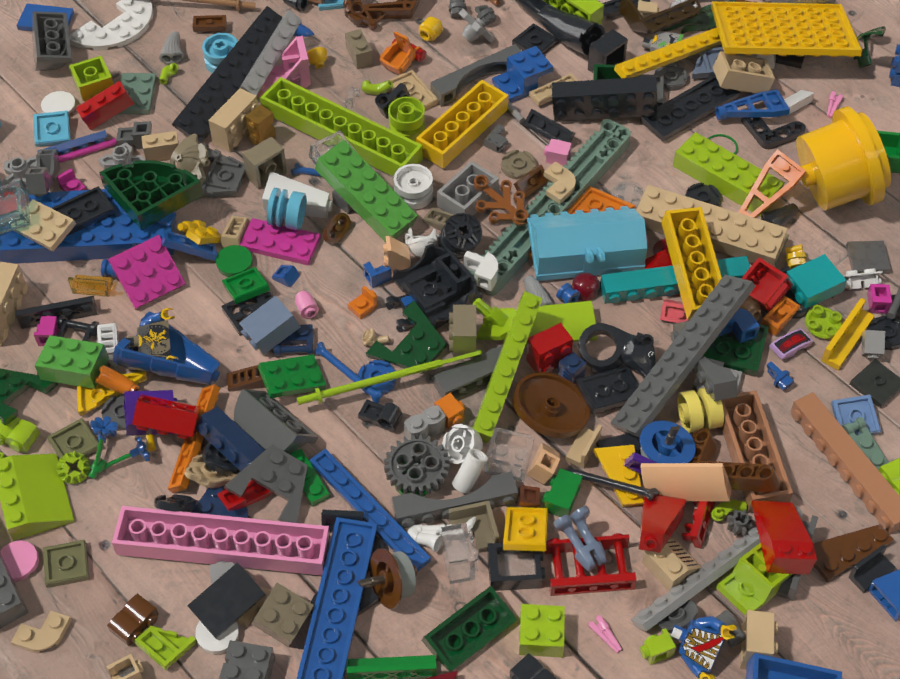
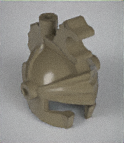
M192 134L185 138L173 151L170 164L175 165L176 161V168L189 171L201 181L202 185L206 181L203 167L210 164L208 159L209 151L203 143L198 144V135Z

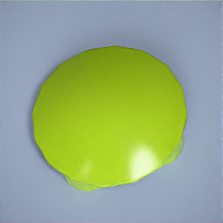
M815 305L806 314L805 325L811 334L818 338H833L842 325V315L821 305Z

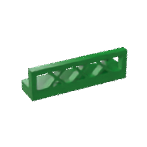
M436 655L348 659V679H426L437 676Z

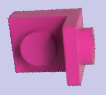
M72 168L57 176L62 191L86 190V187L76 178Z

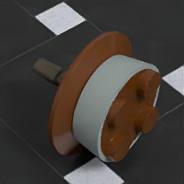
M381 548L377 549L371 557L370 578L358 580L357 583L364 588L372 586L375 594L379 597V602L384 607L392 609L398 606L401 598H409L414 594L417 568L411 563L409 557L404 552L398 551L391 554L388 550Z

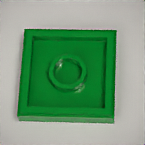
M256 267L222 280L224 288L235 304L270 291L268 283Z

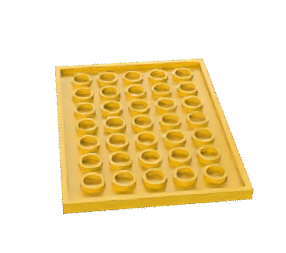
M712 1L711 9L724 54H761L764 56L770 54L780 56L812 55L815 57L821 55H829L831 57L861 56L862 49L842 4Z

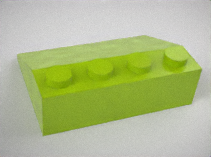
M56 453L11 455L0 459V502L6 527L13 541L75 522L64 481L60 479L57 473L58 457Z

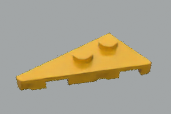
M145 371L122 374L137 385L147 380ZM97 384L95 389L77 386L79 416L85 415L104 404L111 397H117L122 393Z

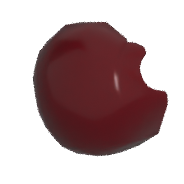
M580 273L573 279L572 289L580 292L578 299L591 301L597 298L599 294L600 281L591 273Z

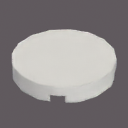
M56 91L44 97L41 102V108L43 113L68 111L70 116V113L76 109V102L74 96L70 93Z
M199 621L195 637L199 646L205 652L213 655L223 654L227 652L230 640L238 641L239 626L235 622L215 639Z

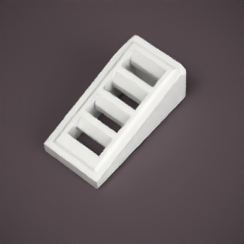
M116 323L97 325L98 343L109 347L106 348L107 353H113L115 346L119 343V331ZM108 355L109 360H113V355Z

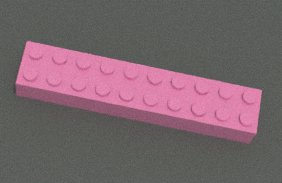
M122 506L112 545L116 555L203 564H216L219 561L232 562L234 564L238 562L243 568L322 575L330 544L329 526Z

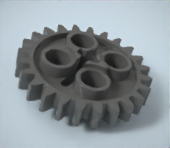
M421 434L418 439H415L414 435L411 436V440L404 437L403 443L397 440V447L391 445V452H386L387 458L384 459L386 479L390 480L391 486L396 485L397 491L403 488L404 494H407L408 491L414 494L416 491H419V494L423 496L424 490L431 494L432 487L438 490V483L444 485V478H448V471H450L448 451L444 450L443 444L438 446L437 439L430 442V436L426 440H423Z

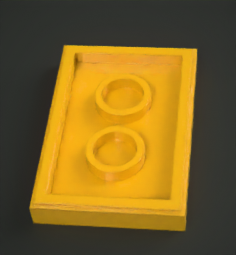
M507 507L503 550L546 551L548 508Z

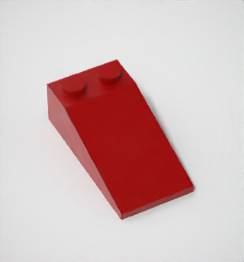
M752 500L751 504L767 573L809 575L817 558L813 542L794 504L791 502Z

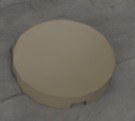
M509 151L503 156L501 161L503 173L515 180H519L536 167L534 156L527 151Z

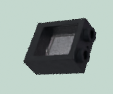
M503 543L487 544L490 586L495 591L541 588L542 580H546L545 567H541L540 561L544 560L543 551L503 550Z

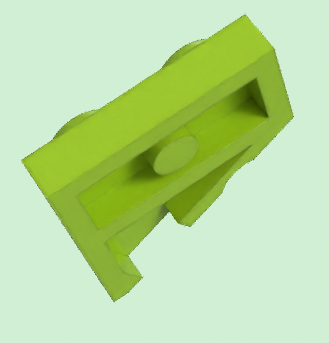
M150 626L135 639V645L165 671L197 643L196 638L193 636L186 638L179 636L177 632L164 631L154 626Z

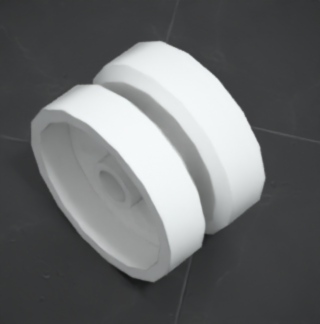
M408 164L395 172L393 179L394 191L412 210L422 209L432 201L433 176L427 167L420 164Z

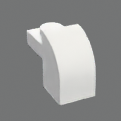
M467 251L464 255V266L466 269L475 272L476 286L492 291L498 280L497 259L489 252H487L485 257H482L477 253Z

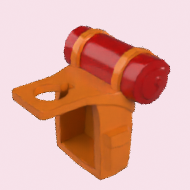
M395 31V39L392 45L384 50L380 55L379 61L382 66L391 72L401 75L407 70L413 60L422 62L427 53L420 46L410 43L408 37Z

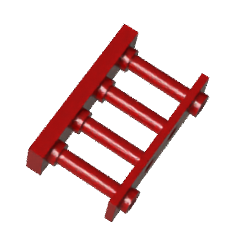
M616 533L612 536L594 537L596 541L602 543L604 550L615 549L618 574H607L605 564L599 566L596 563L597 575L587 576L585 575L584 567L574 557L576 577L568 578L563 575L561 553L573 552V556H575L577 552L570 539L552 538L547 540L544 553L552 554L555 578L550 579V596L635 590L636 572L629 573L627 571L623 548H628L629 534ZM579 538V539L581 540V542H582V543L584 544V546H585L586 543H585L584 539H583V538Z

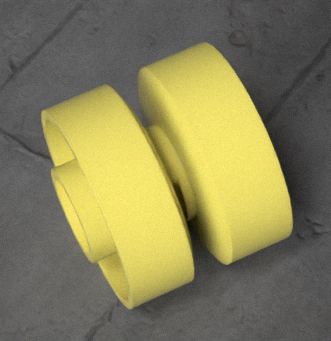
M700 388L697 393L694 390L678 394L679 418L683 428L689 434L695 433L703 427L710 430L723 426L724 411L722 401H714L710 394L706 393L705 388Z

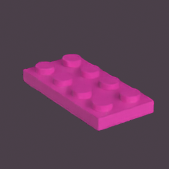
M252 218L239 245L253 253L309 266L320 242L321 235L302 229H288L285 225L278 227L276 223L274 226L268 225L267 221Z

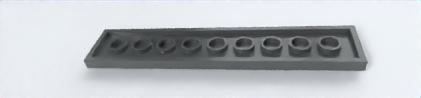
M724 275L610 422L614 428L640 438L643 428L654 420L756 287L752 281Z

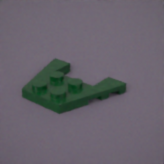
M412 301L402 314L403 317L414 323L415 326L397 347L391 351L376 341L366 352L368 358H376L399 365L400 368L405 369L435 361L446 348V343L416 302Z
M0 368L1 423L6 426L18 417V410L8 406V404L31 387L47 394L58 386V383L40 380L39 375Z

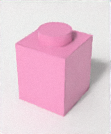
M551 139L549 145H546L544 150L546 163L553 164L557 162L562 166L567 165L571 155L572 143Z

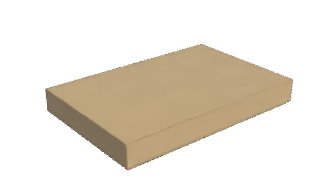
M413 70L390 79L393 83V88L388 91L389 93L400 83H403L410 93L409 97L421 101L425 110L439 104V99Z

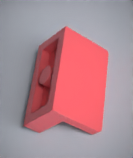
M663 299L660 320L675 323L689 321L686 317L683 302Z

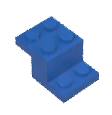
M534 46L507 57V71L493 77L492 83L499 90L508 94V100L512 103L529 96L530 91L537 89L539 77L553 72V65L538 47Z

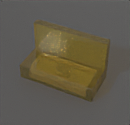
M75 275V278H68L72 294L109 297L113 285L112 277Z

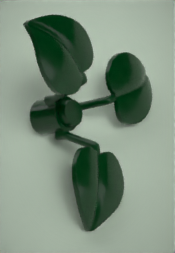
M885 26L874 28L857 37V40L864 39V49H862L861 56L853 57L854 60H858L859 68L873 64L868 39L875 36L883 37L886 31Z

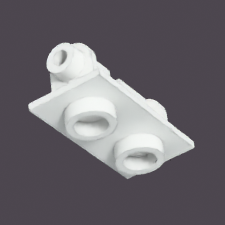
M875 268L865 269L864 273H858L857 270L846 271V275H843L847 280L845 288L847 290L860 289L861 281H863L864 288H869L870 284H881L882 281L881 278H878V274L883 272H876Z

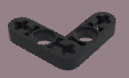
M761 117L741 118L742 124L758 144L768 150L796 140L806 130L805 124L800 121H794L771 130ZM758 127L763 129V131H756L754 128ZM784 133L787 137H781L778 134Z

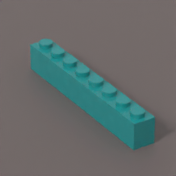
M747 256L717 260L722 278L724 275L742 278L750 268ZM673 265L601 275L600 289L604 304L680 294Z

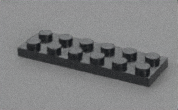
M714 74L658 106L657 116H641L640 121L658 138L665 141L715 112L716 107L723 106L739 98L741 92L734 89H723L720 87Z

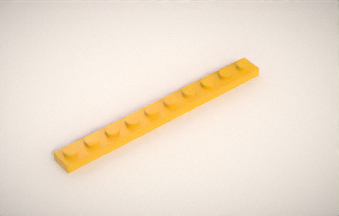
M714 28L616 64L614 71L621 78H633L721 45L718 30Z

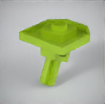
M477 298L472 305H476V310L484 316V322L477 333L478 340L505 339L516 310L514 308H497L496 306L491 308L480 298Z

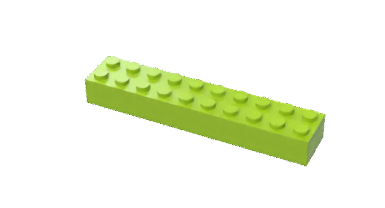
M282 77L260 97L261 105L273 112V118L332 147L345 140L369 165L393 177L395 172L402 166L419 164L423 160V145Z

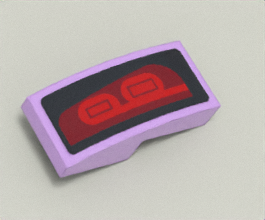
M800 328L775 340L770 344V348L781 359L794 356L800 349L810 347L813 340Z

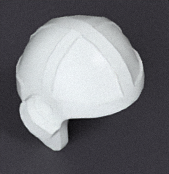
M409 228L408 233L405 235V244L409 246V250L413 255L421 258L425 246L429 244L437 245L439 235L436 234V229L433 228L429 236H413L412 229Z

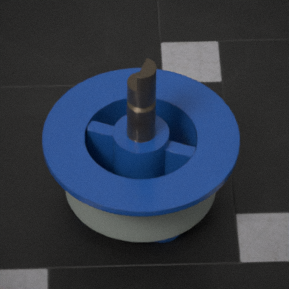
M654 421L646 425L640 434L641 455L657 463H689L695 455L696 448L692 436L676 423Z

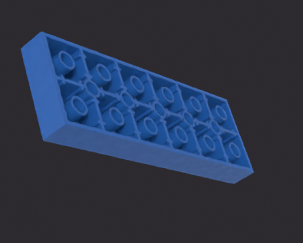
M101 189L115 208L116 213L65 237L54 252L14 232L10 228L14 221L5 222L0 219V262L18 264L109 259L157 235L161 238L164 229L175 232L176 217L170 227L155 222L141 230L108 191ZM89 190L47 192L44 196L39 197L28 195V193L23 194H25L28 203L34 199L52 208ZM166 248L170 255H174V249Z

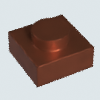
M520 485L518 488V506L539 508L540 488Z

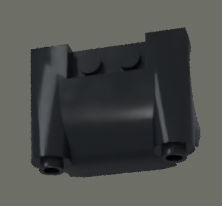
M429 244L425 246L422 257L413 266L404 270H393V281L402 292L407 291L423 310L425 316L435 329L449 322V312H453V305H472L477 298L481 300L483 298L481 291L476 288V280L447 247L444 249L434 246V244Z

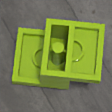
M759 543L739 559L733 572L718 583L716 589L746 615L747 610L757 611L775 597L782 583L793 574L767 573L761 543Z

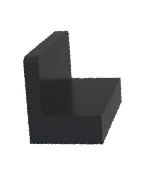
M884 544L852 568L848 578L862 593L869 589L873 580L887 575L895 569V566L883 555L887 548Z

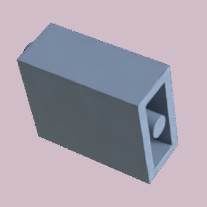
M274 296L239 322L243 328L241 331L247 341L251 339L249 343L256 351L259 349L263 354H266L300 328L295 317L277 296Z

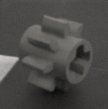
M735 509L733 516L728 515L727 522H729L727 529H731L734 535L742 534L745 536L747 530L752 529L753 524H751L753 517L748 516L746 510L737 511Z

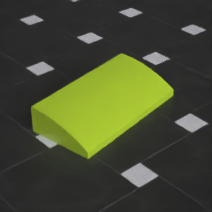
M592 301L540 306L529 337L562 323L573 338V343L579 342L583 331L589 326L596 324ZM597 335L592 337L589 341L597 340Z

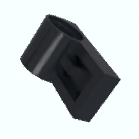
M400 83L389 95L387 93L378 94L375 98V103L381 114L388 118L389 105L398 98L409 97L410 93L406 85Z
M368 399L358 413V419L395 432L403 417L401 409L397 405L386 403L383 406Z

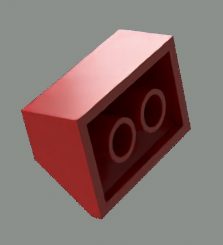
M120 80L77 106L76 110L84 123L92 130L135 103Z
M141 394L136 403L132 425H136V428L140 430H148L150 428L157 430L156 432L168 435L170 432L177 434L179 438L188 439L194 435L200 406Z

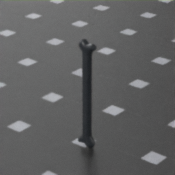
M572 465L564 469L583 476L582 480L642 495L649 501H652L653 497L659 495V491L656 488L648 489L574 469Z

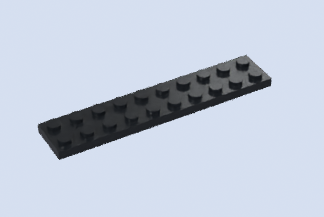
M266 6L173 121L172 126L187 137L197 134L198 144L203 143L211 133L208 120L240 89V86L283 17Z

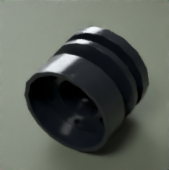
M457 213L451 216L439 232V247L444 249L447 247L458 259H463L467 251L472 252L480 242L482 237L481 225L470 214Z

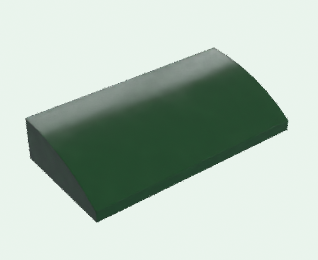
M489 586L426 634L421 641L433 655H436V659L449 672H452L518 619L492 586Z

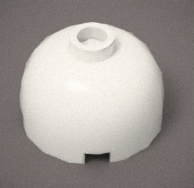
M457 424L452 426L453 429L450 432H446L442 444L444 450L448 451L450 462L462 465L470 449L474 448L482 451L483 441L480 434L474 428Z

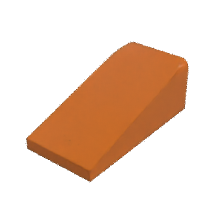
M784 296L763 317L761 325L769 326L768 332L776 336L799 310L800 305Z

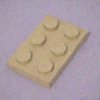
M32 199L11 224L10 228L14 232L54 252L76 225L74 219Z

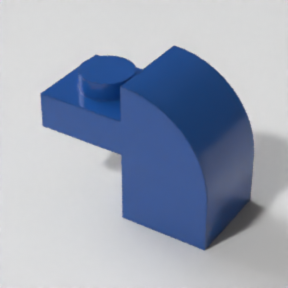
M739 308L717 337L733 332L739 343L757 338L760 325L750 312Z

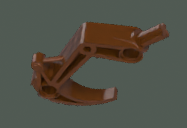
M344 0L343 7L345 9V16L354 25H365L370 30H375L377 23L381 19L412 18L420 0H397L396 2L363 4L361 0Z

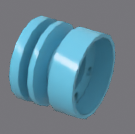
M274 187L267 205V224L274 226L276 223V226L281 227L285 220L286 228L300 230L306 212V193L293 191L290 198H288V190L283 189L281 192L280 188Z

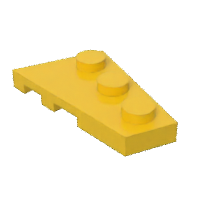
M634 445L594 448L593 452L598 457L602 465L601 467L608 478L641 487L639 473L624 466L625 460L635 452ZM613 488L622 507L643 505L642 495Z

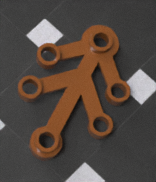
M485 175L475 177V189L477 191H484L495 201H477L476 211L483 213L486 209L506 210L508 212H491L489 214V222L492 224H497L499 221H512L518 226H524L528 223L527 218H530L527 210L524 209V192H515L513 198L516 202L515 208L511 205L510 190L512 183L509 180L501 182L500 188L503 191V197H501L488 186L489 180Z

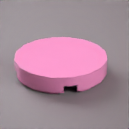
M27 541L11 542L0 551L14 582L28 578V575L31 572L34 573L38 567L39 554L34 545Z

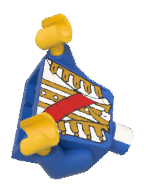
M714 616L700 617L696 620L692 619L687 629L675 624L670 637L681 641L679 646L681 658L698 679H716L714 675L706 674V671L710 672L724 639L735 638L730 635L729 630L734 631L737 628L735 625L727 626L725 622Z

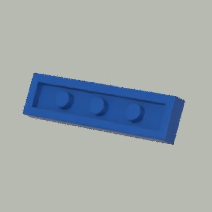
M103 130L44 149H57L61 154L71 152L70 148L77 146L78 149L87 147V143L94 141V144L104 142L107 134Z

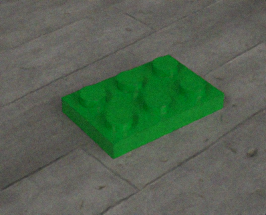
M314 354L261 362L258 365L270 398L313 392L315 388L325 390L326 382Z

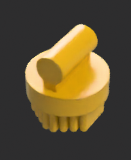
M802 244L786 247L787 254L785 255V260L790 269L806 263V252H803Z

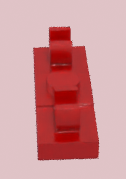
M693 501V504L698 506L693 513L694 524L685 523V529L690 532L681 534L683 540H692L694 547L702 548L711 519V512L716 501Z

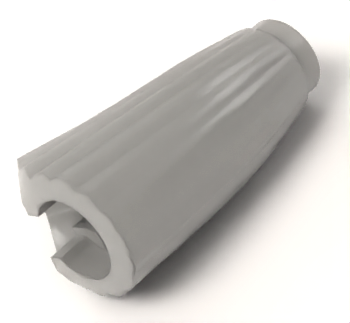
M176 31L171 32L167 37L159 56L160 61L168 65L178 63L185 57L180 49V34Z
M532 275L524 278L523 282L526 292L542 298L540 306L553 305L542 285Z

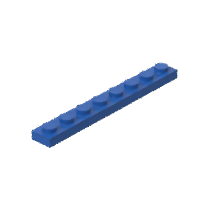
M326 448L310 459V463L316 471L355 511H364L365 522L378 524L376 534L394 553L398 551L404 552L409 557L411 563L416 566L417 572L431 562V557Z

